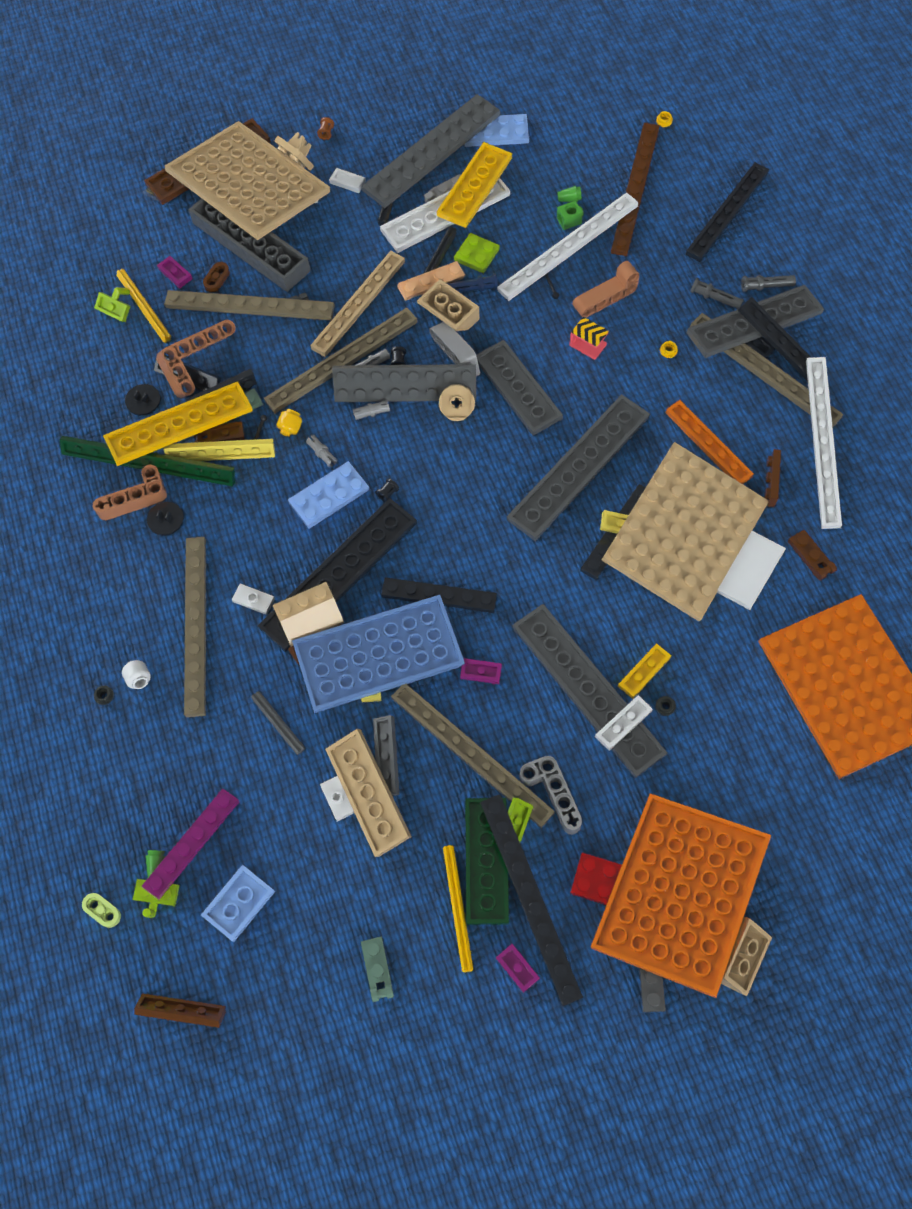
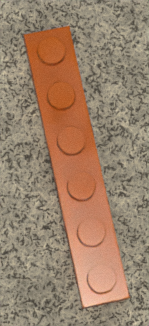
M681 400L666 409L665 413L725 474L741 484L746 483L753 477L754 473Z

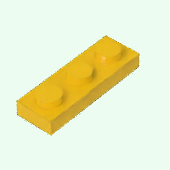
M656 643L618 684V687L634 699L670 660L672 655Z

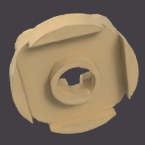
M453 384L444 388L439 398V408L448 419L462 421L474 410V395L468 387L461 384ZM455 398H459V401H462L459 407H455V404H452Z

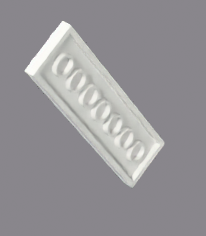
M500 178L477 212L510 196L509 188ZM450 191L380 226L381 232L397 253L455 224L438 217L436 212Z

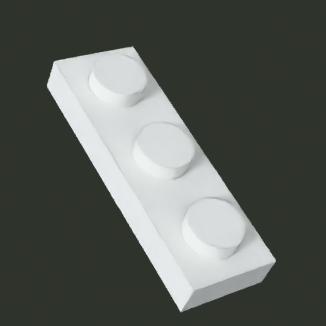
M638 695L595 734V738L610 751L648 716L653 709Z

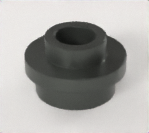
M100 686L94 692V700L100 705H107L114 698V692L108 686ZM107 693V696L102 699V695Z
M668 696L660 697L656 702V710L663 716L673 714L676 709L675 701ZM667 704L669 709H664L662 705Z

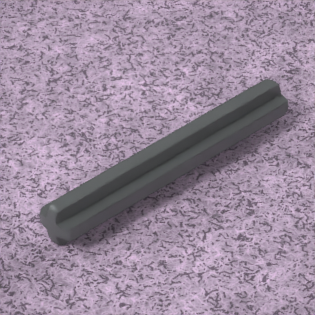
M258 691L253 694L251 698L292 750L297 755L301 754L305 750L304 745L261 692Z

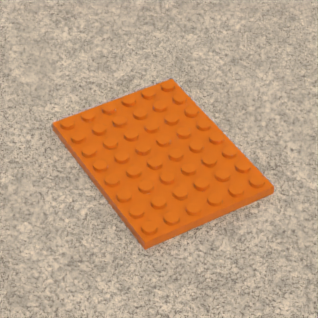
M862 594L759 639L760 646L838 779L912 746V673Z
M650 793L591 944V949L717 998L771 835Z

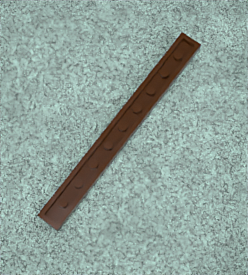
M643 124L626 193L638 201V207L618 221L611 254L628 255L660 125Z

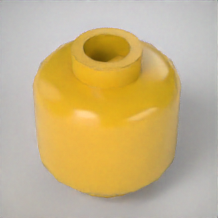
M287 409V411L280 413L276 426L281 430L280 434L290 437V435L298 434L303 421L300 413Z

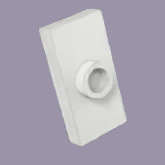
M239 584L232 598L234 603L265 615L268 614L275 600L274 596L243 584Z
M338 776L320 784L336 821L354 814Z

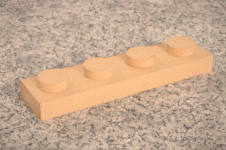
M458 261L402 281L398 283L397 287L406 301L424 294L439 279L448 284L463 279L465 274Z

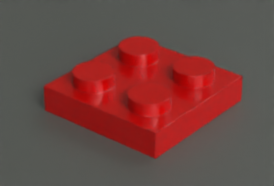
M581 853L570 894L607 905L622 865Z

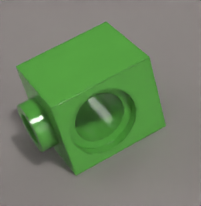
M572 201L557 207L556 219L562 229L566 230L582 224L584 212L576 201Z

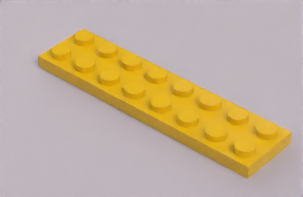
M237 381L105 434L103 437L117 466L252 412L253 409Z

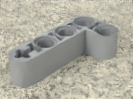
M441 322L429 329L433 340L455 364H476V377L480 375L478 360L474 350L453 328Z
M544 756L523 765L520 769L521 783L525 786H533L543 782L564 831L571 835L578 833L582 825V818L557 761L551 756ZM544 764H550L552 765L553 769L551 771H545L542 768V766ZM526 771H531L534 777L528 779L523 774ZM553 782H558L561 785V788L555 790L550 786V784ZM562 800L567 801L569 807L561 808L558 803ZM568 814H570V818H571L572 822H576L575 827H573L572 824H569V825H568V823H569V816H568Z

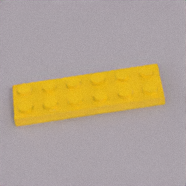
M483 142L436 211L437 216L467 228L511 161L512 153Z

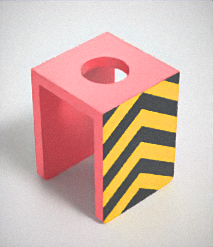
M582 317L571 331L569 346L595 360L607 345V342L603 340L609 331Z

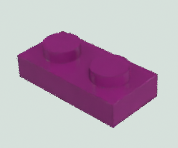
M168 256L157 265L158 270L179 289L193 279L191 274L171 256Z
M463 658L465 664L462 665L460 679L499 684L502 663Z
M513 944L496 957V960L523 993L540 979Z

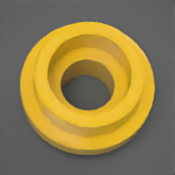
M667 111L661 112L656 119L657 124L661 127H668L673 121L671 114Z
M666 341L661 345L660 353L662 356L673 358L677 355L678 347L673 341Z

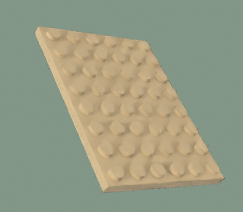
M239 121L165 165L166 172L256 240H259L330 193V186Z
M674 442L601 560L692 618L700 621L769 500Z

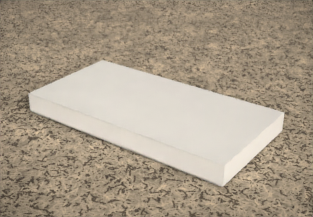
M751 531L719 586L717 593L751 610L786 548Z

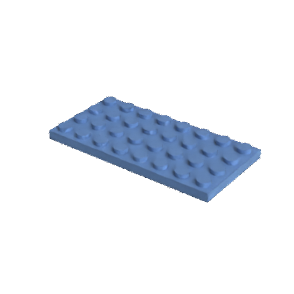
M440 595L292 640L314 713L453 670L465 664Z

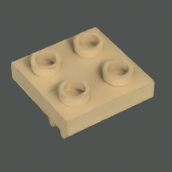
M297 132L288 142L279 136L276 137L274 141L282 153L303 168H307L309 171L312 170L314 165L306 158L312 145L310 143L307 144L304 136L300 137V134Z

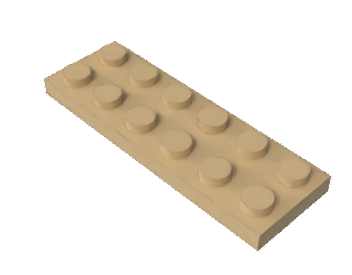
M361 729L354 730L326 748L325 750L374 856L380 857L411 838L412 836Z

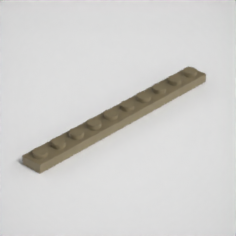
M168 290L164 303L165 307L169 309L332 320L335 308L334 302L173 290Z
M408 308L403 309L264 398L265 403L274 414L332 378L333 366H351L415 325L417 318Z
M701 313L691 323L690 327L711 319ZM745 343L723 351L811 415L808 388ZM830 405L833 428L844 414Z
M205 537L186 538L185 717L206 716Z
M403 684L391 696L392 700L510 802H512L514 797L533 805L529 818L540 828L554 815L555 811L407 684Z

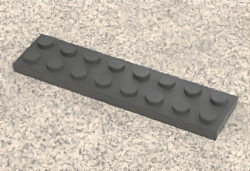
M806 285L757 302L782 328L820 315L824 311L822 305ZM738 310L692 326L687 330L688 336L704 358L762 337Z
M476 364L332 367L335 402H382L385 400L388 402L439 401L444 388L453 384H461L468 387L476 401Z

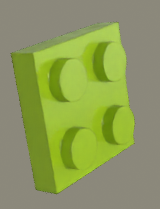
M470 233L455 254L454 261H458V263L484 274L500 250V245Z

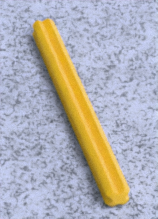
M124 269L117 270L116 276L123 286L129 289L130 296L164 343L170 342V333Z
M447 845L443 847L461 968L462 972L473 971V963L453 845Z

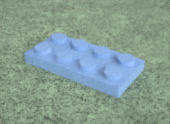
M527 114L498 116L467 141L465 147L481 146L483 142L490 145L529 143Z
M347 461L289 498L288 502L308 529L369 491V486L350 462Z

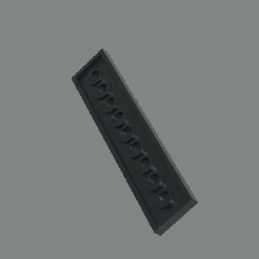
M389 498L284 600L327 582L335 602H337L417 524V520ZM273 610L257 626L286 652L291 646L276 612Z

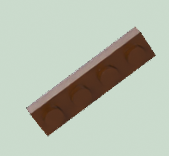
M143 993L134 1007V1015L217 1028L220 1027L226 1013V1006Z

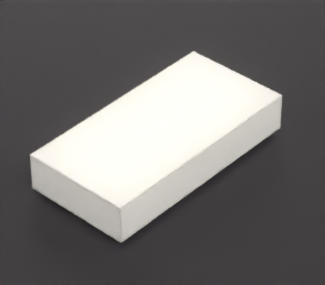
M336 168L329 181L330 184L360 193L362 185L366 183V178Z

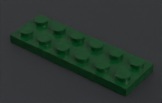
M465 798L466 924L509 925L508 871L480 804L481 801L489 798ZM502 798L506 808V798Z

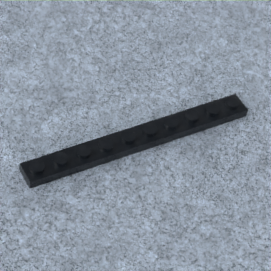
M500 794L481 801L480 804L562 1006L583 998Z

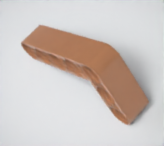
M231 320L219 322L165 347L157 354V362L178 398H186L194 393L195 390L194 383L181 359L231 336L235 332V324ZM208 333L212 334L213 339L209 337ZM194 340L199 343V346L195 345ZM179 346L184 349V353L180 351ZM164 353L169 355L170 360L165 358ZM173 369L178 372V376L174 375ZM182 385L186 387L187 393L182 390Z

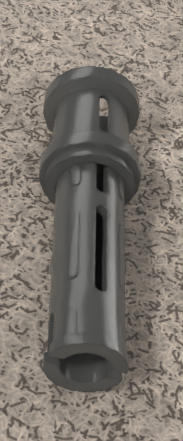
M757 275V277L749 278L743 276L741 280L743 292L754 289L761 291L763 288L795 286L796 284L795 275L775 277Z
M699 278L695 279L690 291L691 293L696 292L703 295L705 299L709 297L737 310L741 307L744 300L714 288L713 284L704 283Z

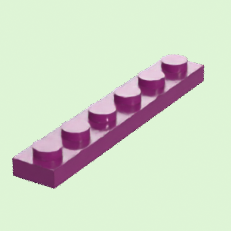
M222 788L143 883L142 888L160 900L237 806L239 800Z

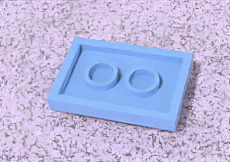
M242 865L201 916L232 942H235L275 891Z

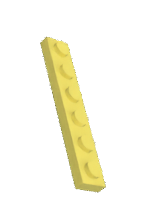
M273 439L177 443L164 447L165 455L197 461L275 457Z

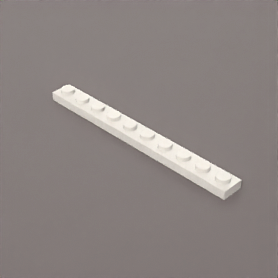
M625 193L497 287L498 292L510 301L638 207V201L628 193Z
M826 357L807 358L806 366L821 529L841 528L842 520Z

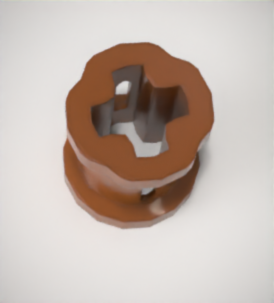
M323 117L320 120L321 126L317 134L319 138L329 140L331 138V129L334 127V121L328 117Z

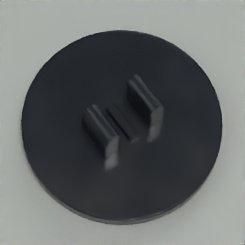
M140 384L133 387L125 397L127 409L135 415H148L154 412L161 401L159 391L149 384Z
M173 502L158 503L150 509L147 515V525L150 530L162 536L175 533L184 521L182 509Z

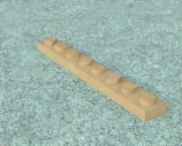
M390 251L310 345L311 349L326 357L405 263V258Z

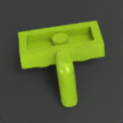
M116 287L112 297L99 292L94 308L119 321L126 322L130 305L118 299L120 295H129V289Z
M513 797L507 813L518 840L521 842L533 805Z
M137 879L133 900L150 903L149 909L146 908L142 912L144 917L154 918L158 904L176 906L180 885L172 884L160 900H158L142 888L146 880Z

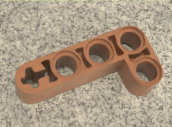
M624 261L618 266L615 277L579 295L574 299L572 305L581 317H589L632 294L637 289L639 273L629 261Z
M147 465L142 469L141 473L144 483L97 498L93 502V509L98 517L102 520H109L164 501L167 497V492L157 467Z

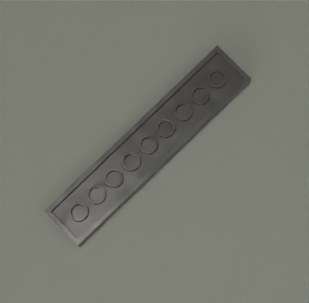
M476 94L362 185V191L386 208L500 116V110Z
M621 394L507 516V521L536 541L649 419L650 413Z
M544 604L512 625L514 631L597 732L627 706L626 702ZM642 722L612 748V751L634 778H637L667 755L666 750Z

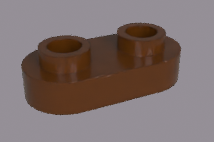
M217 262L212 266L203 279L206 291L216 292L221 288L230 274L226 263Z

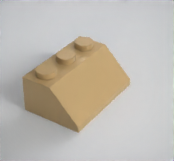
M441 279L417 300L418 304L455 331L469 330L479 320V306Z
M327 582L273 605L290 646H293L292 640L344 623Z
M743 918L721 983L744 996H747L772 939L768 933L750 918Z

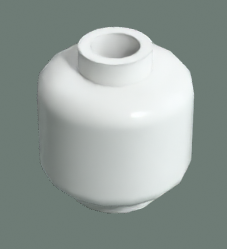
M130 661L122 669V676L127 686L132 689H142L150 681V672L143 661Z

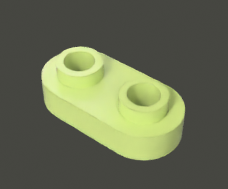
M90 893L82 901L83 910L102 926L112 928L120 922L121 913L119 909L101 895ZM97 901L98 906L92 908V904ZM113 914V919L108 921V915Z

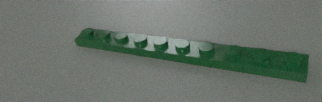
M62 436L59 439L62 455L117 465L108 445L105 443ZM154 452L121 465L136 469H143L147 465H154L159 473L232 487L235 484L234 467Z

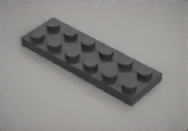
M504 340L476 355L480 368L532 436L563 419V414Z

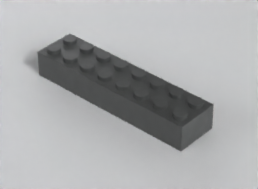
M202 198L188 209L193 224L286 292L310 272L308 258L274 233L269 232L259 240H256Z

